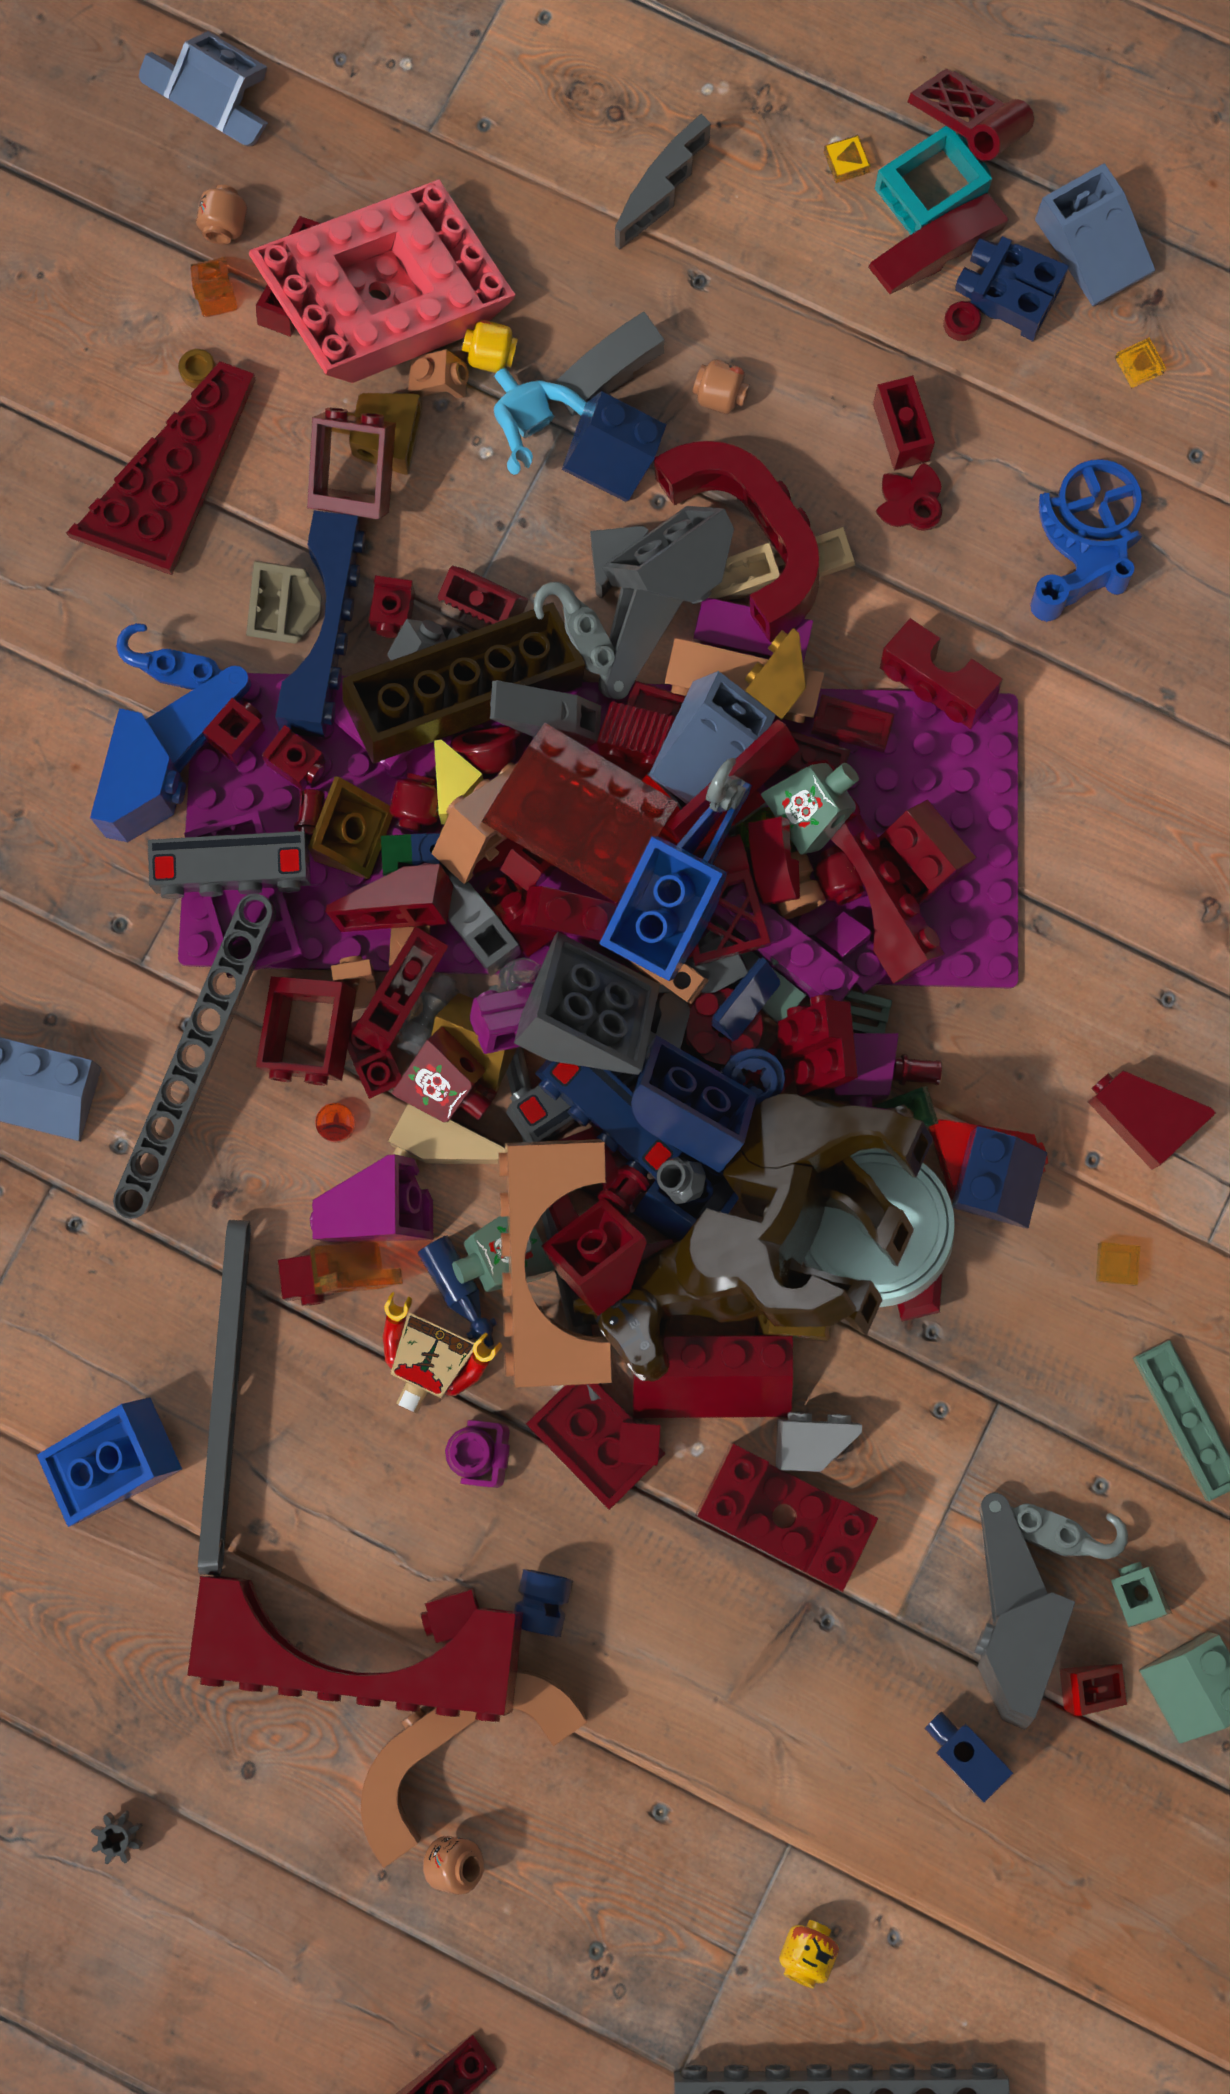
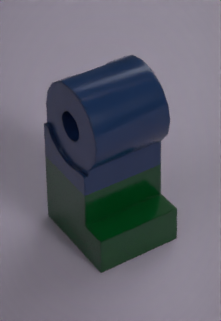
M424 833L381 836L383 876L402 867L418 866L423 863L440 864L444 870L446 867L432 855L440 834Z

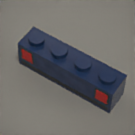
M546 1060L535 1072L542 1080L539 1086L546 1094L554 1100L561 1097L571 1107L567 1112L574 1120L584 1127L589 1123L599 1133L596 1139H601L607 1150L613 1154L618 1150L628 1159L625 1165L635 1168L644 1177L657 1180V1172L662 1163L682 1153L681 1150L665 1143L638 1123L631 1106L634 1093L609 1070Z

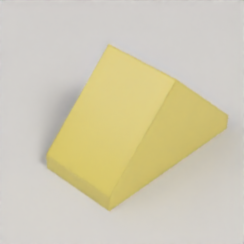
M434 740L438 812L441 824H445L449 815L446 812L449 805L461 795L467 797L473 793L477 785L483 781V775L443 740Z

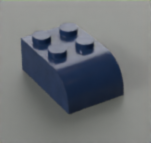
M656 1035L649 1045L643 1068L634 1090L631 1106L636 1120L645 1130L720 1173L745 1143L757 1093Z

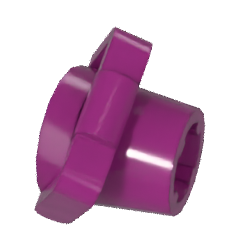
M468 1420L467 1426L470 1427L456 1431L448 1440L445 1449L446 1461L453 1472L458 1476L464 1477L461 1478L460 1484L499 1488L504 1483L505 1470L508 1468L510 1429L507 1425L501 1423ZM477 1427L497 1429L496 1443H494L492 1437L486 1431ZM493 1467L491 1481L472 1479L486 1474Z

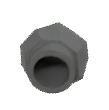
M677 1156L662 1163L657 1172L658 1185L675 1204L698 1199L705 1190L706 1174L702 1164L699 1162H691L684 1157Z

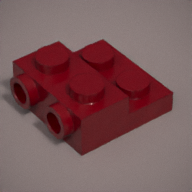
M831 995L814 996L810 998L811 1006L791 1007L787 1009V1017L778 1021L781 1058L794 1060V1078L797 1095L817 1096L858 1078L850 1002L834 1000V997Z

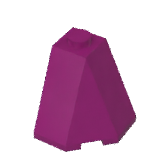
M395 1154L387 1155L313 1199L310 1216L312 1239L328 1242L434 1240L433 1199L428 1189H421L415 1175H418L419 1168L415 1159Z

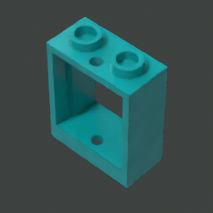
M945 126L879 169L875 190L911 235L960 205L988 193L992 178L987 165L983 161H978L969 150L968 142L964 136ZM943 150L969 184L930 210H927L902 177Z

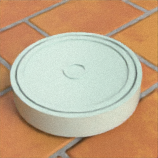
M877 1148L861 1150L850 1157L871 1176L887 1200L904 1211L914 1228L898 1267L893 1265L880 1251L867 1229L858 1219L850 1213L830 1207H825L821 1225L804 1259L806 1267L825 1271L835 1276L872 1281L882 1296L880 1307L893 1306L921 1294L936 1281L944 1270L953 1247L955 1228L953 1207L941 1180L924 1163L915 1178L906 1172L886 1150Z

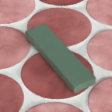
M1165 1341L1133 1357L1205 1500L1211 1501L1229 1492L1230 1455L1171 1341Z

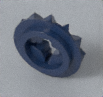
M744 1048L741 1052L731 1055L729 1061L722 1069V1074L757 1093L754 1107L767 1098L779 1095L784 1087L785 1075L781 1063L775 1055L765 1051L763 1048ZM742 1068L749 1069L753 1073L758 1069H762L759 1077L764 1088L753 1082L743 1085L746 1081V1076Z

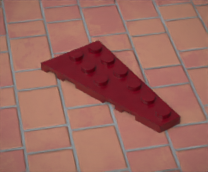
M219 361L191 393L192 397L178 413L174 412L166 420L167 425L155 438L151 437L114 478L115 483L101 499L97 497L88 507L90 511L78 524L74 523L66 532L68 537L173 575L256 381L254 373Z

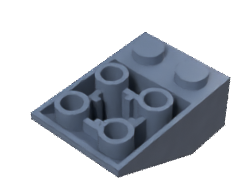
M1105 163L1042 198L1035 221L1063 263L1069 265V272L1093 307L1155 272V267L1126 195Z
M719 671L692 682L648 776L688 804L713 780L715 774L727 759H736L771 726L775 714Z

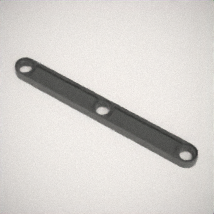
M229 1220L226 1229L198 1554V1572L200 1575L220 1576L224 1561L251 1240L250 1221Z

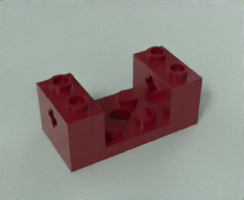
M734 1443L729 1445L695 1514L700 1519L842 1592L879 1519L842 1499H837L769 1464V1461ZM782 1504L789 1505L795 1512V1520L787 1528L778 1527L772 1517L774 1509Z

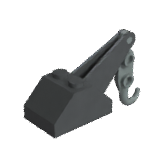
M686 506L601 567L611 586L621 588L610 637H608L596 613L581 602L567 585L561 582H549L537 591L534 598L535 614L538 619H542L544 617V600L549 595L558 596L563 604L565 630L572 644L580 652L585 662V668L592 673L600 675L598 683L600 693L608 698L623 699L628 695L638 674L681 603L685 601L696 604L704 601L711 595V589L722 582L734 527L724 508Z
M990 1493L983 1498L979 1507L993 1625L986 1623L974 1653L981 1655L977 1667L1002 1721L1026 1730L1036 1718L1075 1605V1601L1053 1592L1047 1593L1026 1542L1062 1556H1092L1100 1559H1110L1117 1557L1124 1551L1128 1543V1532L1122 1520L1109 1513L1106 1519L1115 1526L1117 1536L1114 1542L1103 1544L1092 1538L1077 1522L1033 1504H1022L1014 1508L1009 1505L1008 1500L1002 1494Z

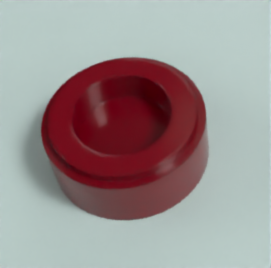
M956 302L946 311L943 321L944 330L954 340L967 341L977 334L981 324V313L970 302Z

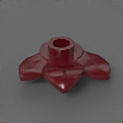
M922 463L917 468L912 480L895 474H884L882 478V493L887 502L876 509L877 515L886 524L894 527L910 525L920 531L933 529L938 525L942 517V506L937 500L942 488L939 477L926 463ZM924 509L928 511L930 516L922 518L917 515V511Z

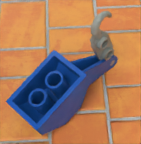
M734 758L727 759L715 774L706 795V800L711 802L709 808L677 845L659 836L651 837L599 943L668 981L676 977L700 941L718 905L727 872L714 866L713 863L752 787L751 784L736 776H728L736 764ZM724 811H728L704 858L701 859L693 855Z

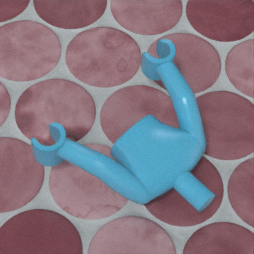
M505 367L494 375L506 394L495 404L493 412L495 419L506 435L512 451L507 462V468L511 474L516 475L521 469L520 463L517 460L522 461L526 468L530 467L533 460L532 452L523 446L521 436L527 438L539 432L554 418L549 408L548 400L563 402L574 409L579 415L582 414L587 402L572 389L560 384L531 381L518 385Z

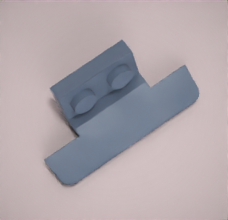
M207 31L185 41L175 66L153 52L145 55L139 71L140 81L144 85L245 146H253L268 124L265 120L240 106L244 90L264 80L267 66L211 32Z

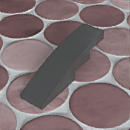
M702 113L674 137L650 165L630 195L615 226V245L619 250L674 207L675 188L692 175L693 156L710 142L711 123Z

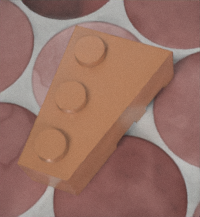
M530 756L516 764L513 762L508 763L497 777L491 781L484 779L477 785L473 793L467 797L461 795L449 805L446 811L449 814L432 851V855L465 884L473 877L472 872L481 859L486 857L489 861H492L499 854V851L495 848L497 845L511 835L517 839L551 808L561 785Z

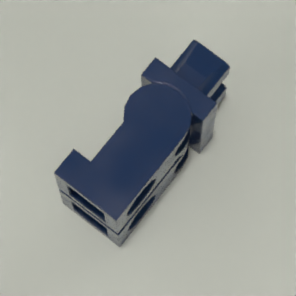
M1003 236L998 245L979 238L972 252L970 262L985 269L981 275L964 267L956 282L955 290L971 299L970 303L974 304L986 316L1002 320L1022 330L1021 336L1034 341L1048 315V311H1050L1065 282L1069 265L1021 245L1011 244L1012 240Z

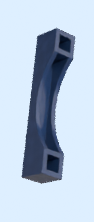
M314 510L307 544L311 561L319 572L325 587V617L319 637L309 655L292 674L282 681L275 717L279 731L286 725L295 734L325 738L327 725H333L335 719L336 705L331 700L333 690H339L341 685L342 668L337 666L339 655L345 656L347 651L348 634L344 633L345 622L352 621L354 599L350 598L351 588L358 587L360 565L356 564L358 553H364L366 531H361L358 516Z

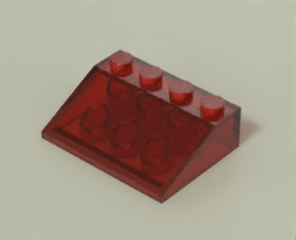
M544 723L493 801L482 822L618 903L651 837L660 836L678 802Z

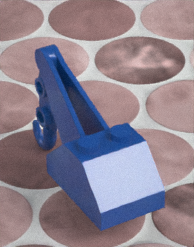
M137 623L127 626L119 634L116 645L119 657L125 663L141 669L160 683L191 689L192 691L147 719L144 718L142 713L119 708L90 819L106 838L123 842L133 840L174 815L176 804H182L186 791V783L182 782L183 778L179 773L207 741L203 730L231 698L239 702L251 687V681L247 672L240 666H230L225 670H221L211 658L172 649H161L147 653L132 651L128 646L130 637L136 632L147 630V625Z

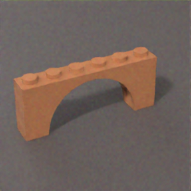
M601 1139L505 1143V1153H498L499 1177H506L507 1193L499 1194L500 1217H507L508 1233H501L502 1257H509V1272L502 1273L503 1297H510V1312L503 1313L504 1337H511L512 1352H505L504 1356L506 1377L513 1376L515 1388L612 1383L611 1345L605 1336L580 1334L554 1322L539 1308L532 1298L525 1275L527 1243L535 1224L547 1208L556 1200L575 1189L596 1183H606L604 1142Z

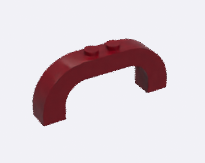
M716 441L691 442L674 447L656 456L653 460L656 481L674 506L693 495L711 490L732 494L744 504L786 564L783 572L775 581L750 594L751 616L769 642L774 641L781 630L788 633L795 628L811 610L818 593L819 550L816 538L810 528L811 525L807 514L801 507L796 508L794 506L789 490L784 482L781 480L777 482L767 467L750 452L728 443Z

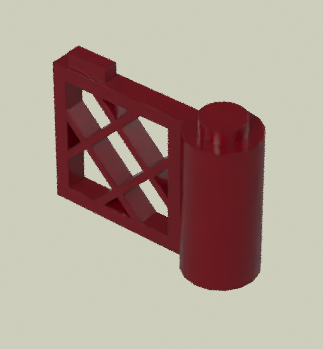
M947 68L912 91L907 101L927 115L966 137L972 154L983 161L995 158L1027 134L1034 124L1033 111L1025 101L1013 99L1005 104L973 85L972 81ZM944 84L950 86L953 89L944 88ZM930 99H937L939 100V102H935ZM950 101L962 102L963 105L950 103ZM974 104H980L983 107L974 106ZM960 117H968L969 122L963 120Z
M739 834L725 838L713 863L714 866L727 872L718 904L737 915L727 932L708 923L706 929L723 937L716 950L700 954L697 944L688 959L693 958L695 966L768 947L771 944L749 870L746 851ZM711 842L699 845L693 855L703 859ZM744 882L748 896L741 908L721 898L728 886ZM749 903H750V906H751L753 915H751V914H749L748 912L745 911V910L747 909ZM741 917L757 926L760 938L744 942L731 934ZM727 941H730V942L736 944V945L724 947V946L726 945Z

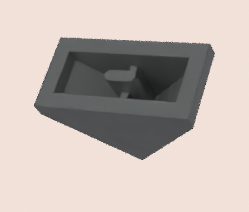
M635 526L590 531L596 595L601 599L613 587L601 566L648 534L649 530L647 528Z

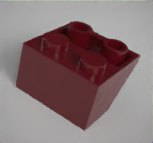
M928 799L906 810L878 837L882 854L887 861L896 866L900 874L901 883L908 894L916 899L919 906L950 883L976 859V856Z

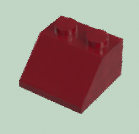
M602 1198L542 1244L541 1247L559 1276L599 1316L630 1292L647 1241L605 1198Z

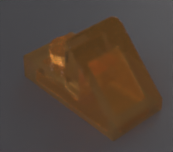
M226 257L190 265L192 287L203 317L237 310L236 297Z

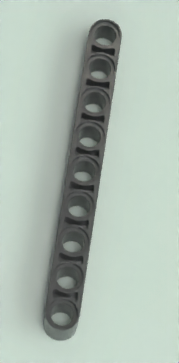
M254 893L241 899L235 910L114 1194V1208L124 1218H138L150 1211L154 1205L275 921V905L263 895ZM261 901L266 906V917L261 922L253 923L247 916V909L253 902ZM239 937H245L251 943V952L244 959H238L232 953V944ZM223 973H230L236 981L235 989L229 995H223L217 989V979ZM208 1009H214L220 1015V1025L214 1031L205 1029L201 1022L203 1013ZM192 1045L200 1046L205 1053L204 1062L199 1067L190 1065L186 1059V1052ZM176 1081H182L189 1087V1097L183 1103L175 1101L171 1096V1087ZM161 1117L170 1119L174 1125V1132L168 1139L160 1137L156 1132V1122ZM145 1153L154 1155L158 1160L159 1166L155 1174H147L141 1168L140 1160ZM128 1190H137L142 1195L143 1205L140 1210H133L127 1206L125 1195Z

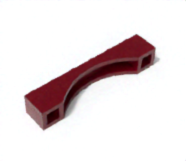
M825 759L814 762H808L799 770H797L794 774L808 766L822 763H827L828 765H830L833 771L836 768L833 765L829 764L828 761ZM853 799L856 804L854 812L832 836L831 840L852 862L866 888L873 914V951L891 981L896 983L912 977L945 953L940 947V939L937 933L926 924L920 914L918 902L912 895L908 894L901 883L900 874L896 866L887 861L882 854L879 838L867 827L860 815L859 805Z

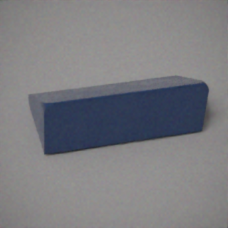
M764 958L757 960L713 1015L712 1026L731 1041H736L780 986L779 977Z

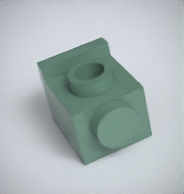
M1138 1562L1118 1569L1121 1577L1115 1578L1111 1582L1128 1627H1134L1172 1614L1153 1567L1143 1568L1142 1563ZM1139 1585H1144L1149 1592L1147 1599L1144 1601L1137 1599L1135 1596V1589Z

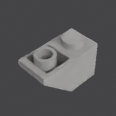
M788 1412V1420L777 1419L776 1467L780 1470L821 1472L862 1433V1425L851 1422V1415L828 1414L827 1421H812L811 1413Z

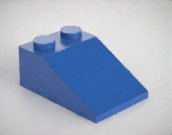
M151 1397L120 1404L37 1454L67 1527L76 1525L145 1491L182 1470Z

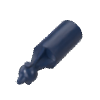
M449 1236L441 1237L422 1248L417 1254L447 1306L471 1322L470 1331L466 1333L468 1339L474 1338L478 1340L484 1333H488L484 1339V1344L487 1347L493 1346V1327L497 1323L494 1318L489 1320L481 1317L479 1288L475 1281L470 1280L461 1284L456 1278L452 1263L461 1259Z

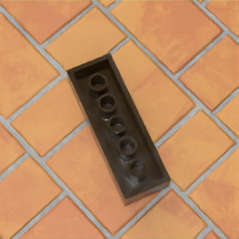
M554 602L543 605L544 617L542 619H538L534 609L342 678L343 703L372 763L380 762L431 743L434 740L442 739L492 720L490 719L492 681H503L562 693L581 687L585 662L580 652L572 644L565 630V623Z

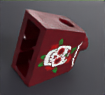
M442 1026L427 1039L391 1093L402 1101L442 1122H449L460 1108L477 1120H480L492 1104L491 1100L475 1089L485 1074L484 1067Z

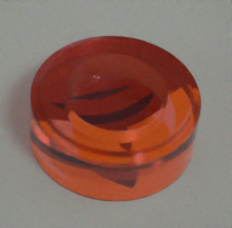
M331 1103L325 1105L316 1116V1129L321 1137L328 1142L340 1143L346 1141L355 1130L354 1115L343 1104Z

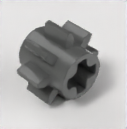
M129 1811L124 1812L117 1820L109 1812L103 1816L106 1827L96 1826L91 1830L92 1834L98 1836V1844L91 1850L92 1852L101 1851L105 1854V1864L107 1865L116 1856H120L121 1861L126 1863L131 1859L128 1848L139 1849L143 1845L142 1841L136 1839V1832L143 1825L142 1823L133 1825L128 1820ZM114 1832H122L125 1839L121 1842L112 1843L109 1836Z

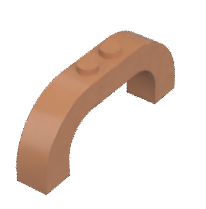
M517 1669L513 1708L530 1715L539 1724L553 1747L587 1723L586 1715L574 1698L563 1687L538 1673ZM436 1707L427 1713H424L422 1708H420L419 1712H413L401 1721L405 1728L383 1747L373 1761L362 1789L361 1818L368 1843L383 1868L416 1846L421 1839L407 1817L401 1802V1785L406 1772L415 1763L476 1721V1712L460 1710L459 1717H450L435 1714Z

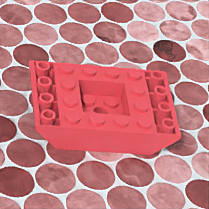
M440 180L433 181L249 251L250 258L324 373L350 383L465 338L467 329L474 330L476 323L480 320L490 321L515 298V293ZM379 290L387 296V299L373 298L369 292Z

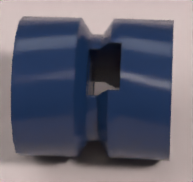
M523 1569L518 1590L523 1599L516 1602L514 1611L523 1612L522 1630L561 1637L566 1616L561 1610V1606L569 1602L573 1580L545 1572Z

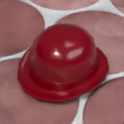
M509 726L471 730L453 737L450 747L457 752L464 753L466 761L482 774H494L500 772L508 763H514L517 754L516 738L523 734V732Z

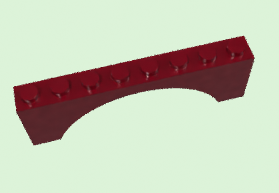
M216 1575L200 1576L187 1676L201 1677L200 1684L206 1686L223 1687L226 1680L239 1682L238 1689L245 1691L261 1692L265 1685L278 1687L277 1694L284 1696L300 1697L302 1696V1690L317 1692L316 1699L323 1701L339 1702L341 1701V1696L344 1695L356 1697V1704L363 1706L379 1707L381 1700L396 1702L395 1709L402 1711L419 1712L420 1705L436 1707L435 1714L441 1716L459 1717L460 1710L476 1712V1720L499 1722L500 1715L505 1716L513 1712L523 1612L485 1607L475 1609L457 1635L430 1657L396 1671L378 1673L355 1672L325 1664L309 1656L285 1638L263 1610L251 1580Z

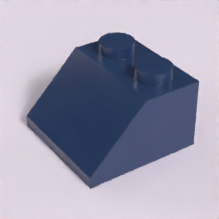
M601 391L585 404L561 470L627 502L653 462L666 424Z
M977 1126L970 1132L952 1207L1028 1229L1048 1152L1018 1137Z

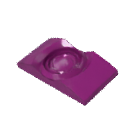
M257 810L186 832L184 836L187 838L261 834L266 832ZM277 887L262 888V893H259L273 902L276 908V918L253 971L302 956L284 892H279ZM223 890V895L216 897L203 896L218 948L221 946L239 902L247 896L240 894L238 890ZM256 901L250 904L247 909V916L251 922L258 923L266 917L267 910L263 902ZM239 937L233 942L232 953L236 958L244 959L250 954L251 943L247 938ZM226 973L228 978L233 977L230 973Z

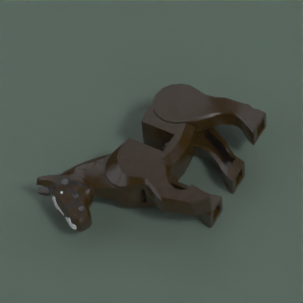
M779 1094L767 1098L754 1107L745 1143L728 1162L723 1176L750 1214L763 1217L762 1223L706 1209L683 1239L655 1252L640 1262L628 1294L599 1316L581 1298L573 1302L574 1312L585 1313L583 1315V1323L599 1325L601 1332L633 1373L642 1381L659 1380L668 1372L670 1363L668 1353L664 1347V1339L672 1315H699L713 1318L719 1322L741 1321L764 1314L774 1326L831 1327L839 1321L846 1319L854 1329L866 1336L882 1303V1296L873 1282L835 1276L825 1271L802 1266L803 1261L815 1240L825 1207H830L850 1213L858 1219L867 1229L880 1251L893 1265L898 1267L914 1228L904 1211L887 1200L871 1176L850 1156L861 1150L873 1148L886 1150L906 1172L916 1178L933 1142V1138L925 1123L915 1119L913 1110L907 1108L904 1104L895 1108L882 1109L861 1105L854 1106L820 1096Z

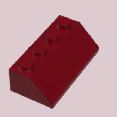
M665 1336L664 1347L668 1353L670 1363L668 1372L656 1381H642L633 1373V1418L788 1417V1412L792 1410L793 1336Z

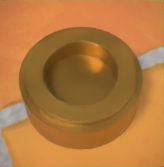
M192 349L182 355L179 360L178 369L184 383L189 387L196 388L216 364L209 352L203 349Z

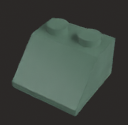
M1207 1631L1139 1669L1178 1743L1181 1744L1230 1726V1653L1219 1634Z

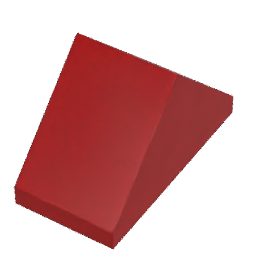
M1122 1664L1059 1669L1065 1711L1075 1716H1083L1127 1705Z

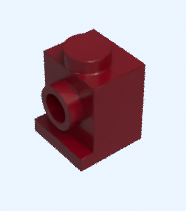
M375 575V586L369 616L370 627L372 631H376L382 637L396 638L406 619H411L415 599L413 581ZM384 605H396V607L392 610H387L384 608Z
M231 698L203 730V734L210 745L238 766L242 761V756L265 731L261 721L263 715L250 703L245 702L241 705ZM236 728H244L238 737L232 736Z
M286 725L282 727L262 753V757L268 767L302 791H304L309 783L315 784L325 770V765L323 764L326 760L323 753L292 732ZM295 752L302 753V758L299 761H290Z

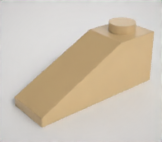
M410 1104L406 1106L388 1140L391 1146L396 1148L393 1154L414 1158L415 1161L418 1159L428 1164H498V1153H505L504 1147L451 1120L449 1122H442Z

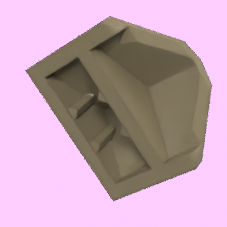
M254 561L246 636L296 644L319 619L322 595L306 568Z

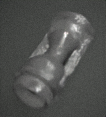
M436 972L434 977H430L397 1035L400 1039L396 1046L398 1049L413 1057L417 1056L427 1039L432 1035L435 1016L455 995L461 993L455 988L457 981L439 972ZM421 1003H423L422 1012L415 1017Z

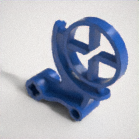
M1109 460L1083 462L1071 469L1065 476L1058 497L1050 498V493L1040 494L1039 515L1045 534L1052 545L1074 563L1076 571L1065 576L1046 575L1037 582L1030 607L1033 615L1039 620L1047 622L1059 618L1064 607L1074 604L1081 597L1096 589L1106 587L1114 595H1120L1126 591L1134 572V564L1128 559L1127 549L1134 546L1142 537L1138 530L1131 533L1129 528L1138 515L1142 495L1136 478L1122 465ZM1094 471L1112 474L1126 484L1125 486L1107 491L1103 499L1104 501L1100 503L1098 512L1105 528L1088 526L1080 522L1073 515L1074 513L1092 508L1096 500L1095 498L1099 496L1101 487ZM1083 474L1092 496L1066 503V488L1076 477ZM1132 496V513L1125 521L1116 525L1107 503ZM1052 507H1058L1059 513L1065 524L1071 530L1077 533V535L1069 531L1065 526H1063V524L1056 517ZM1119 535L1122 536V538L1115 539V540H1110V541H1095V540H1090V539L1104 540V539L1114 538V537L1119 536Z

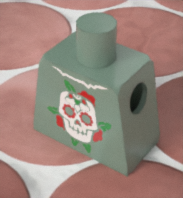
M827 763L816 764L804 768L769 788L761 796L775 817L782 816L790 820V839L802 855L821 850L854 812L856 804L847 790L859 778L853 767L847 763L841 764L834 771Z
M497 1217L473 1233L464 1242L468 1256L452 1263L453 1271L461 1284L479 1277L486 1292L502 1289V1273L509 1272V1257H502L501 1233H508L507 1217ZM535 1226L530 1234L525 1253L527 1283L545 1278L555 1270L541 1247L543 1243Z

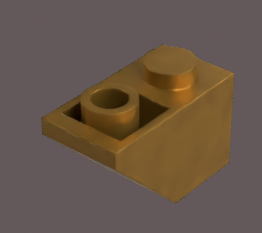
M794 628L789 634L781 630L768 647L773 652V655L767 663L763 665L758 661L744 679L750 684L745 691L781 719H783L806 689L800 635Z

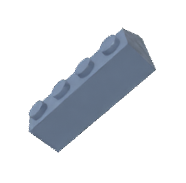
M0 1037V1122L81 1142L102 1067L93 1060Z

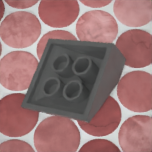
M557 932L521 1014L514 1043L548 1061L638 1075L643 1068L660 985L572 938Z

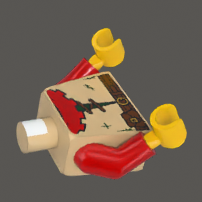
M392 1292L385 1304V1312L387 1314L383 1331L385 1363L392 1369L391 1375L406 1382L396 1404L418 1414L427 1392L444 1399L446 1395L457 1396L477 1383L489 1365L490 1360L501 1350L502 1344L499 1342L492 1350L484 1344V1339L488 1333H484L474 1343L410 1312L408 1313L412 1304V1298L408 1296L404 1306L399 1307L393 1301L395 1292Z

